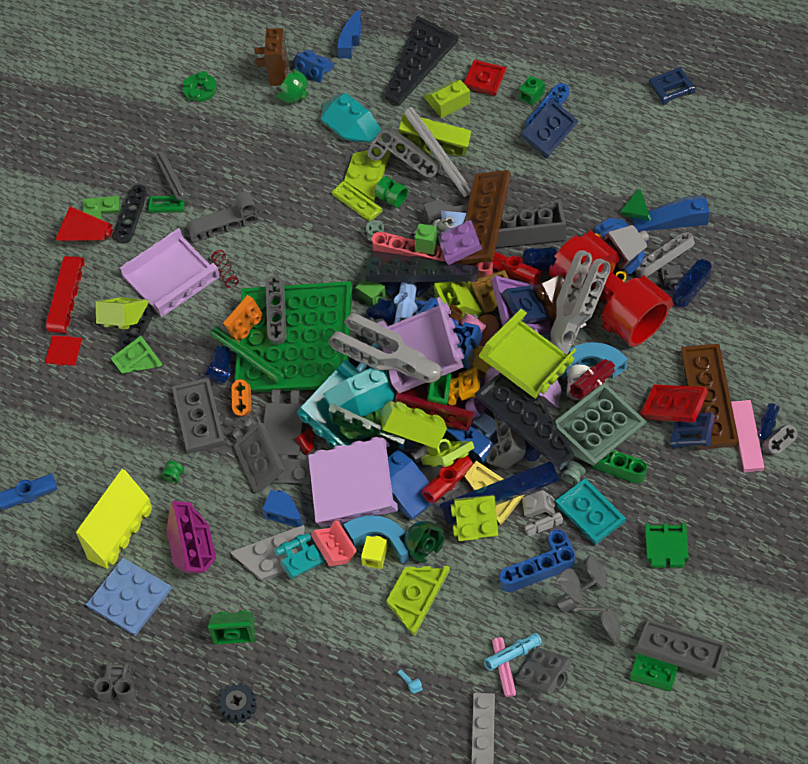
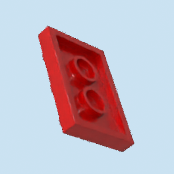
M653 384L640 415L643 419L695 423L708 391L706 387Z

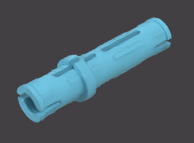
M533 633L523 640L518 639L513 645L485 658L484 665L489 671H492L520 655L524 656L529 650L541 645V638L537 633Z

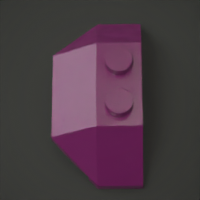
M172 501L166 532L173 565L185 573H205L216 560L209 524L193 508L194 506L191 502Z

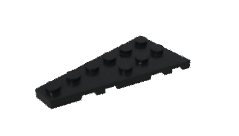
M417 16L416 23L411 30V35L407 39L400 56V62L395 68V74L386 90L385 99L400 106L459 41V36Z
M371 251L365 281L477 282L479 267L458 263L448 265L445 261Z

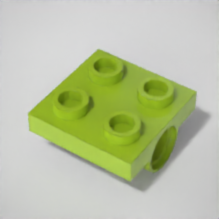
M442 439L439 444L440 449L439 446L437 449L427 446L428 454L420 457L423 465H431L432 467L442 465L446 467L453 464L454 459L467 456L468 452L475 447L472 441H449Z

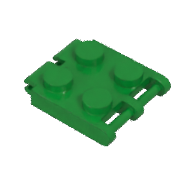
M645 523L647 562H651V568H666V562H670V568L685 567V562H688L689 559L686 523H682V525H668V523L650 525ZM650 529H663V531H650ZM668 529H682V531H668Z

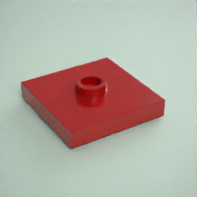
M473 60L464 84L471 91L496 96L507 69L504 66Z

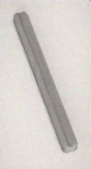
M408 108L404 112L408 120L464 197L470 195L472 189L414 108Z

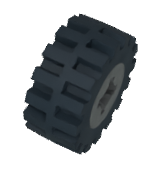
M232 683V687L227 685L225 691L221 690V696H218V708L223 718L230 723L235 722L239 724L240 721L244 723L256 711V698L252 689H249L247 685L243 686L242 683H238L236 686L235 683Z

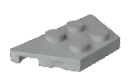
M302 525L231 552L232 557L241 562L246 569L253 572L261 581L284 574L286 572L280 563L285 557L283 554L276 556L274 549L278 548L285 541L290 542L294 540V537L299 534L304 535L305 527ZM296 547L291 551L293 552V554H295L300 550L298 549V547Z

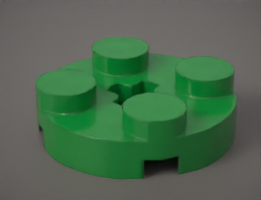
M206 71L193 74L183 80V93L190 101H208L215 95L217 90L216 80L211 75H208Z

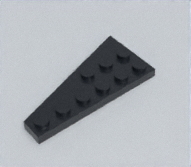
M502 373L496 375L475 393L477 400L561 470L574 459L575 453L564 435L560 433L555 420L551 418L548 413L549 410L539 395L535 399Z

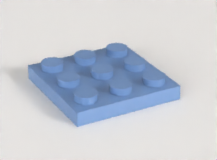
M122 558L86 606L136 636L171 591L172 587L125 558Z

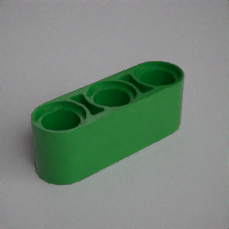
M614 450L594 466L591 465L595 470L633 483H642L646 479L647 464L643 460Z

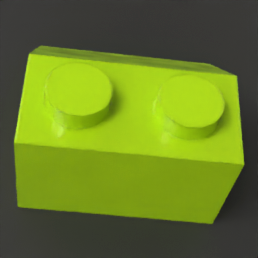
M452 80L423 95L440 118L470 104V90L461 80Z
M117 297L95 301L96 323L104 324V327H115L117 325L119 329L130 328L129 325L138 323L149 300Z

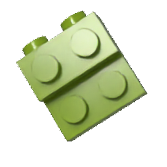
M494 495L454 499L455 504L451 505L452 517L456 516L457 523L453 525L454 537L458 536L459 541L499 536Z

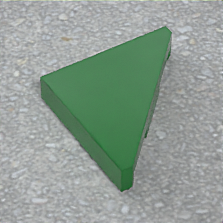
M638 189L623 207L621 213L627 217L650 221L651 218L642 191Z

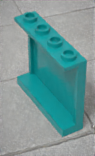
M346 359L296 412L304 423H308L313 427V431L318 436L324 437L328 441L327 443L332 449L335 446H349L353 442L368 438L365 435H359L358 438L354 439L347 438V436L340 433V426L330 422L328 409L330 406L323 393L342 381L360 373Z

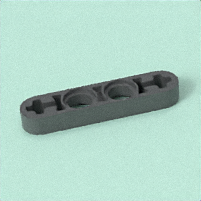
M273 275L266 280L267 331L270 341L275 345H280L285 342L287 337L285 289L282 279L277 275ZM274 282L278 283L276 284L277 292H275L274 288L272 287L274 285ZM274 298H280V302L277 305H272L271 301ZM274 315H281V319L278 322L272 321ZM275 328H278V331H279V333H280V334L278 335V338H275V337H274V336H276V329H275Z

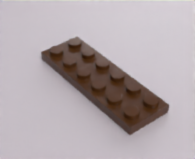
M509 170L475 174L465 222L471 220L482 249L456 261L458 264L493 261L511 177Z
M720 344L681 347L687 386L706 387L708 391L699 413L712 412L715 416L711 434L712 444L710 447L698 445L699 450L739 446ZM696 434L697 438L701 437L702 434Z

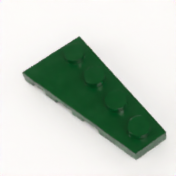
M331 403L328 409L330 422L371 438L382 437L389 445L404 449L406 438L384 431L382 425Z

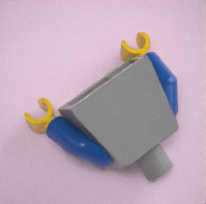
M613 224L600 231L601 234L596 235L617 252L619 257L617 264L620 269L624 268L625 270L617 272L616 276L622 274L624 276L622 281L625 282L626 276L632 274L641 265L645 256L644 250L647 248L645 241L649 239V236L644 230L638 232L632 225L626 227L625 225Z

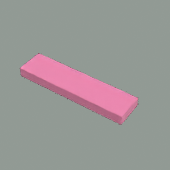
M751 400L731 402L744 472L764 471Z

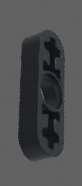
M146 307L142 314L146 313L147 316H143L137 324L129 325L130 328L125 329L119 341L120 350L125 348L124 344L127 345L138 337H143L152 320V314L148 307ZM133 328L141 329L139 333H131Z

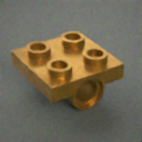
M505 270L482 277L477 282H470V287L484 315H490L499 311L491 279L494 276L509 279Z

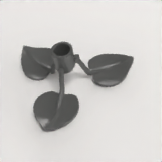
M590 555L586 560L587 570L593 578L590 583L580 588L579 578L574 570L570 568L562 571L555 580V583L560 585L567 593L557 598L558 606L562 612L572 609L575 612L600 611L601 621L614 646H617L621 627L619 619L610 608L605 609L604 607H580V604L583 602L582 591L597 583L600 589L607 585V575L604 567L594 555Z

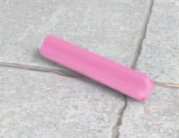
M499 637L492 640L495 654L505 649L503 638ZM509 662L500 665L498 670L504 696L512 697L515 696L516 691Z

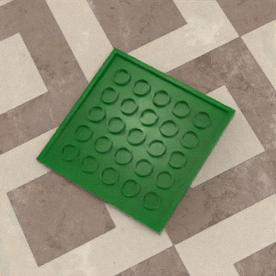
M351 281L284 285L287 337L285 342L280 345L273 344L268 337L266 287L242 288L241 302L249 295L254 299L263 316L260 322L252 327L247 337L242 339L240 343L283 372L284 378L281 382H276L237 354L235 381L240 379L248 382L251 393L272 392V390L318 389L345 359L349 362V356L333 349L329 344V339L335 332H342L350 336V329L344 321L351 314ZM274 298L271 304H279L280 298ZM279 314L272 317L273 322H278L281 319ZM275 328V329H276V336H274V337H275V338H278V335H279L280 333H279V331H278V328ZM240 384V387L237 388V391L242 393V390H245V387L242 386V384Z

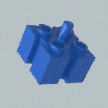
M453 320L455 325L453 332L457 334L460 342L457 346L461 349L464 359H462L463 368L471 369L475 358L473 348L478 349L483 335L479 325L464 322V325L460 326L457 320Z

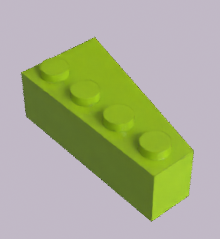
M403 113L397 132L422 150H425L426 153H432ZM421 118L447 155L465 157L471 130ZM398 143V149L400 147L405 148V145Z

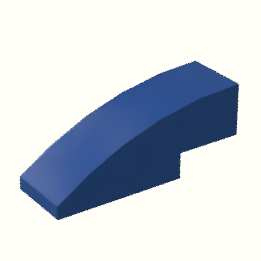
M357 10L350 17L340 34L337 46L338 58H352L353 46H360L361 10Z

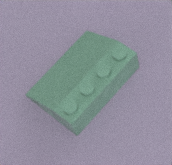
M603 383L555 420L557 428L566 438L575 456L593 466L646 424V421L606 383Z

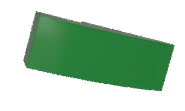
M450 373L441 376L435 382L428 383V401L447 405L451 381Z

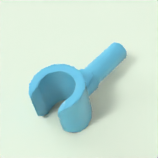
M402 670L398 671V674L406 681L412 693L423 690L419 678L412 681Z

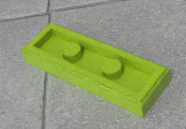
M345 181L331 191L333 196L369 222L382 212L381 207Z

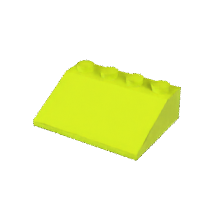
M121 469L76 531L87 559L106 569L116 563L119 552L122 548L125 549L128 546L131 535L138 532L141 521L144 517L147 518L152 511V505L148 496L123 469Z

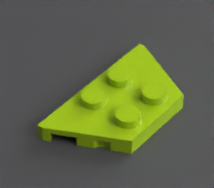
M376 148L374 153L381 155V150ZM368 150L353 153L344 181L368 197L372 202H375V188L381 178H383L391 152L388 150L380 160H372L368 156Z
M423 566L421 568L405 567L386 600L387 605L412 635L416 636L450 572L449 566H443V568H431V566Z

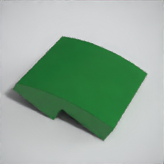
M637 653L630 680L671 692L678 666Z

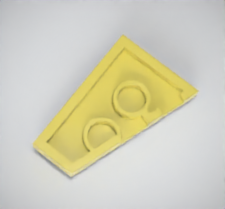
M478 461L473 464L465 475V479L478 496H495L497 522L500 525L524 497V492Z

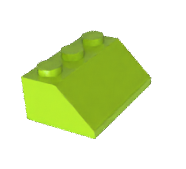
M389 401L378 412L384 431L436 449L447 430L445 422L440 416L428 415L418 408H408L401 402L394 403Z

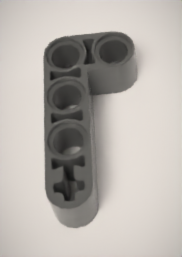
M391 127L384 128L368 149V156L372 160H380L389 150L425 177H433L440 169V164L435 158ZM384 133H388L391 136L390 141L384 139ZM398 143L405 145V151L398 149ZM374 147H378L381 150V155L374 153ZM412 154H418L420 161H414ZM430 165L433 166L431 171L428 170Z
M243 191L237 194L235 198L236 206L190 220L186 227L192 242L197 243L213 238L217 234L222 235L236 228L247 227L251 223L256 224L258 222V214L250 192Z
M494 414L498 443L488 450L489 455L486 456V461L505 470L524 457L526 444L519 434Z

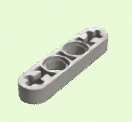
M685 232L678 235L645 257L641 265L635 270L637 277L641 278L643 275L646 277L691 248L695 243L692 233Z

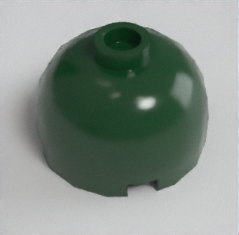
M430 521L414 523L407 530L404 537V545L409 555L418 562H427L428 560L425 558L434 551L437 554L442 549L445 537L442 536L443 530ZM420 549H422L423 551L428 552V553H427V554H426V553H422V552H420Z

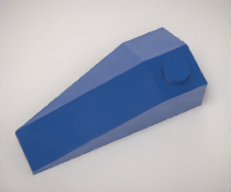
M696 195L682 197L648 210L651 218L650 221L637 218L632 219L634 227L638 232L643 230L653 231L708 225L710 212L706 197Z

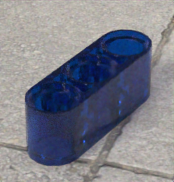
M698 260L675 286L673 293V303L675 306L686 307L708 282L712 268L708 260Z

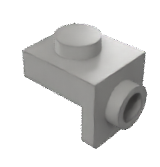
M543 490L522 498L524 515L526 517H533L544 512L550 515L555 513L554 498Z

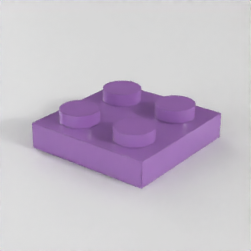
M471 220L438 235L448 265L482 249Z

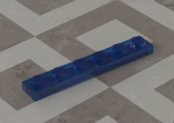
M549 461L454 499L494 495L495 505H498L560 480L553 463ZM454 499L440 504L447 524L456 521V516L452 517L451 505L455 504Z

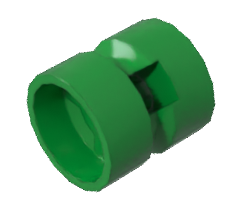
M388 176L381 178L375 188V196L377 198L387 201L388 204L399 208L406 200L409 192L406 186L396 183L395 180Z

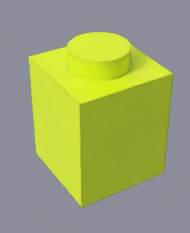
M380 536L366 537L361 556L362 566L383 568L388 549L386 539Z

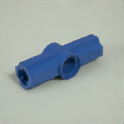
M51 473L32 481L27 479L21 480L16 487L0 492L1 510L21 503H31L37 497L58 490L53 474Z

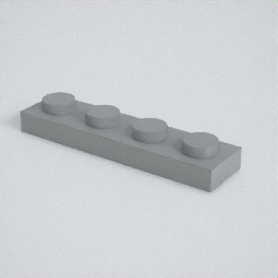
M474 693L472 764H493L495 694Z

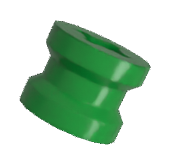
M169 460L165 465L166 469L162 471L160 476L166 482L178 484L179 476L183 474L185 469L181 464Z

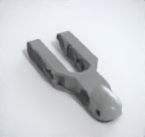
M584 250L578 251L571 263L556 301L557 317L551 330L550 342L567 355L581 325L592 317L611 269L610 264L603 259H596L591 265L592 256ZM586 255L585 263L581 264V258ZM603 264V270L598 273V267ZM579 273L578 280L574 282V276ZM596 282L595 289L591 291V285Z
M351 313L345 319L344 323L346 326L358 333L359 336L363 335L394 353L386 354L342 332H335L329 339L330 346L336 351L377 370H397L425 383L435 382L441 376L439 364L427 359L421 352L406 346L399 333L355 313Z

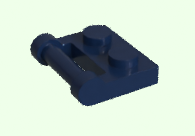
M681 67L649 80V84L663 105L680 96L695 93L694 85ZM683 85L685 86L684 88L674 91L672 93H665Z
M712 412L699 413L695 423L675 421L671 436V447L673 449H679L681 446L695 445L710 447L712 444L711 434L715 419ZM702 434L698 438L680 439L681 435Z

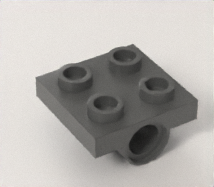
M536 647L514 680L523 687L550 696L555 688L561 690L566 686L568 681L566 671L572 664V661L569 657Z

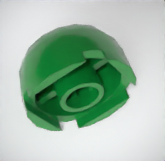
M295 68L293 69L294 74L290 72L280 86L282 89L281 94L278 92L276 94L277 98L289 104L297 103L300 99L303 101L309 93L306 91L308 80Z

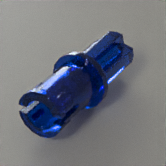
M774 403L767 405L766 413L761 418L762 424L758 433L760 440H765L769 437L773 427L776 426L775 420L780 407L777 405L776 409H774L776 405Z

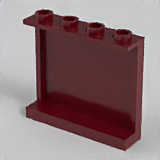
M460 368L450 373L451 378H458L460 372L469 369ZM428 383L421 384L402 393L396 391L394 403L401 402L408 408L421 409L431 416L438 415L443 418L446 426L469 431L474 412L466 410L465 406L468 398L462 400L461 397H458L455 405L430 402L427 400Z

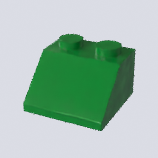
M241 610L238 613L219 612L211 615L208 629L214 645L255 642V617L253 612Z

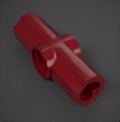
M604 359L595 367L593 366L580 376L581 378L570 385L571 395L581 399L590 391L592 392L606 382L605 379L615 372L614 363L611 360Z

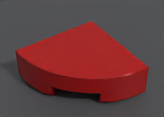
M311 428L295 438L305 455L313 449L314 434Z

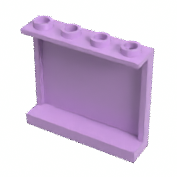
M179 228L120 267L123 278L143 299L149 300L148 304L160 317H163L220 277L218 267L214 263L210 265L182 237Z
M440 297L437 298L439 306L388 327L384 321L377 323L399 333L406 346L421 352L427 359L439 364L441 376L463 368L462 359H464L461 349L457 346L460 342L457 334L453 332L455 328L454 322L448 315L451 311L448 304L443 303ZM382 346L384 353H394L393 351ZM388 370L391 383L398 393L425 383L397 370Z
M374 437L366 442L356 441L349 446H335L332 450L315 451V454L308 455L315 520L318 525L328 527L334 521H339L342 524L362 516H378L398 511L397 503L393 501L386 449L390 445L384 438Z

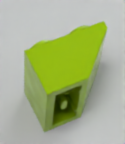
M464 282L434 283L435 298L440 297L443 303H447L448 306L454 305L463 312L462 318L465 313L471 316L473 314H476V316L482 315V310L469 284Z

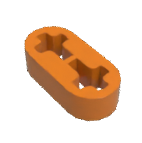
M239 379L232 384L231 388L232 409L236 415L243 417L251 412V388L248 382ZM240 384H242V386L245 387V390H242V396L241 393L237 391V388L240 387ZM241 400L242 404L246 406L243 412L238 410V407L241 406Z

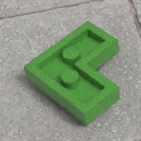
M119 196L84 199L83 212L102 220L103 214L120 213Z

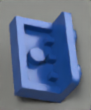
M305 50L296 54L293 69H297L304 76L320 83L324 73L331 71L335 63L330 62L326 57L316 55L311 50Z

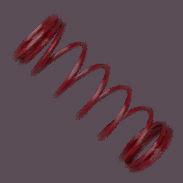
M217 250L211 255L215 265L216 259L222 255L220 257L222 261H228L224 267L230 266L231 269L232 266L227 265L229 260L225 259L226 254L223 250ZM219 252H222V253H223V254L218 255L215 259H213V257H214L215 254H217V253H219ZM218 269V271H220V272H219V273H220V276L222 277V280L224 281V277H225V276H224V275H223V276L221 275V272H223V271H221V270ZM231 274L230 277L224 281L225 286L227 288H231V286L227 285V283L232 279H237V282L235 283L236 286L239 283V279L237 278V276Z

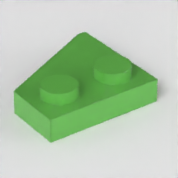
M142 336L111 358L121 373L161 367L163 365Z

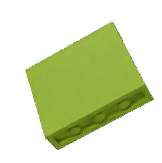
M520 309L485 344L479 357L536 399L540 393L544 395L558 377L564 373L566 368L575 360L573 355L576 349L574 348L569 355L564 353L522 322L527 313Z

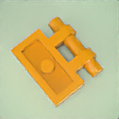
M477 367L460 372L458 378H451L448 397L450 405H455L458 397H461L462 400L475 397V393L480 389V374Z

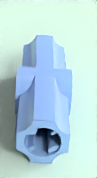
M401 282L399 294L394 298V303L397 306L394 323L412 317L418 308L414 302L417 287L414 282Z

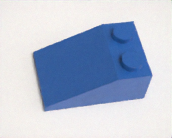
M398 449L388 457L393 501L397 503V508L413 520L433 504L426 501L422 495V490L429 484V481L416 464Z

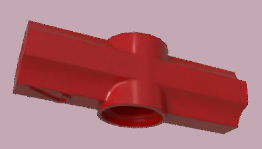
M497 252L494 253L493 268L499 271L505 270L509 279L515 281L522 280L535 286L540 282L542 271L522 263L520 257H507Z
M468 456L456 458L453 464L441 468L440 474L422 490V495L430 504L436 503L443 495L455 488L456 483L473 466Z

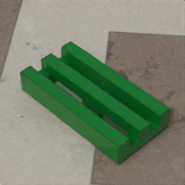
M150 196L148 212L182 213L184 212L185 199L180 201V203H170L168 201L179 200L175 196Z

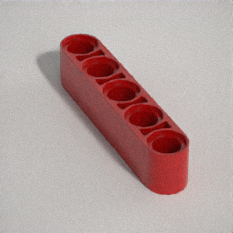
M64 256L46 322L47 332H68L66 329L70 324V313L74 309V298L77 296L79 289L78 282L81 281L82 267L85 266L84 257Z

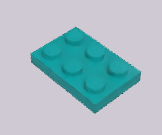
M586 478L555 501V505L595 545L626 522V518Z

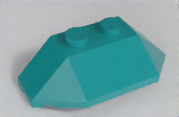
M346 92L333 96L323 104L321 121L345 140L370 143L382 131L370 111Z
M370 368L342 381L324 392L323 395L329 406L332 403L364 417L381 409L389 401L394 402L397 390L391 383L388 370Z

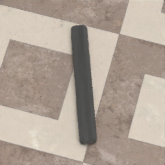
M159 151L155 158L176 199L183 201L186 198V193L167 156L162 151Z

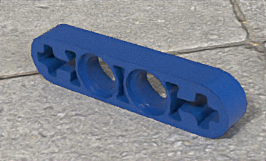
M564 83L557 84L526 121V128L551 99L561 106L569 96V86Z

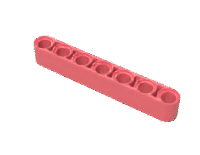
M376 232L372 236L373 251L446 262L441 246L436 245L433 255L416 252L415 240L385 232ZM492 262L465 264L479 267L478 279L493 274Z

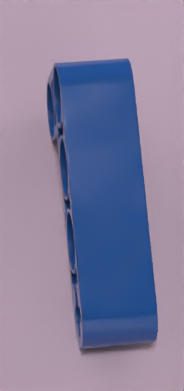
M559 529L550 532L548 536L549 552L504 568L500 572V587L502 590L513 592L558 575L568 568L572 569L575 563V552L565 532ZM558 540L561 541V543L556 544L554 543V541ZM568 557L570 560L565 561L561 558ZM549 564L551 567L545 568L543 565ZM529 571L532 572V574L525 575L524 572Z

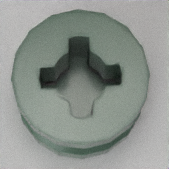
M373 220L366 225L368 240L372 242V236L375 232H384L382 222Z
M570 461L567 464V469L562 472L561 477L565 482L576 486L580 482V477H583L586 473V470L581 464Z

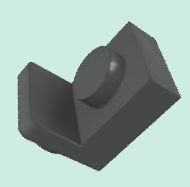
M680 265L661 267L664 288L677 289L683 287L684 277L681 274Z

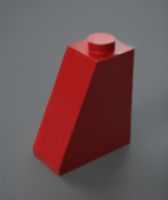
M69 206L56 240L62 242L106 241L112 235L113 224Z

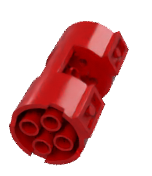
M591 230L587 234L583 233L581 237L577 235L572 237L555 255L557 260L554 265H550V276L553 278L562 274L565 280L575 254L581 250L591 254V265L596 259L607 261L611 269L599 297L601 302L604 300L607 302L601 316L602 326L607 332H613L616 336L619 335L632 347L641 345L665 321L669 309L673 306L671 297L645 275L641 278L631 279L626 283L619 279L613 273L616 263L619 261L617 252ZM586 255L581 258V264L585 263ZM603 264L598 267V273L603 270ZM579 273L574 276V282L578 280ZM596 282L591 285V291L595 289Z

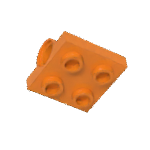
M247 295L223 324L230 335L240 342L247 337L252 327L260 322L263 314L254 299Z

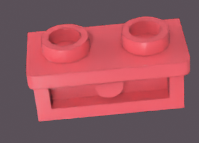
M334 521L330 528L314 530L311 534L329 566L346 564L356 553V548L339 521Z

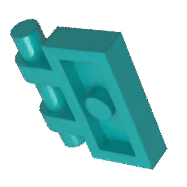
M309 533L299 534L294 537V540L290 542L285 541L278 548L274 549L276 556L284 555L285 559L280 564L291 580L320 566L326 561L315 544L307 546L306 542L311 540ZM298 547L300 551L293 554L291 550Z

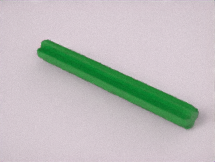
M214 326L210 331L214 338L276 382H281L284 378L283 372L219 327Z

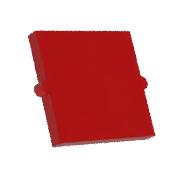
M53 335L45 364L75 366L82 338L69 337V335Z

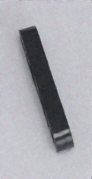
M134 185L130 189L115 232L119 243L126 244L133 238L147 197V191L143 185ZM139 191H141L142 193H139V194H138V199H136V198H137L136 193H138ZM132 205H138V208L135 210L129 209ZM127 219H133V220H134V221H133L132 223H130V224L124 223Z

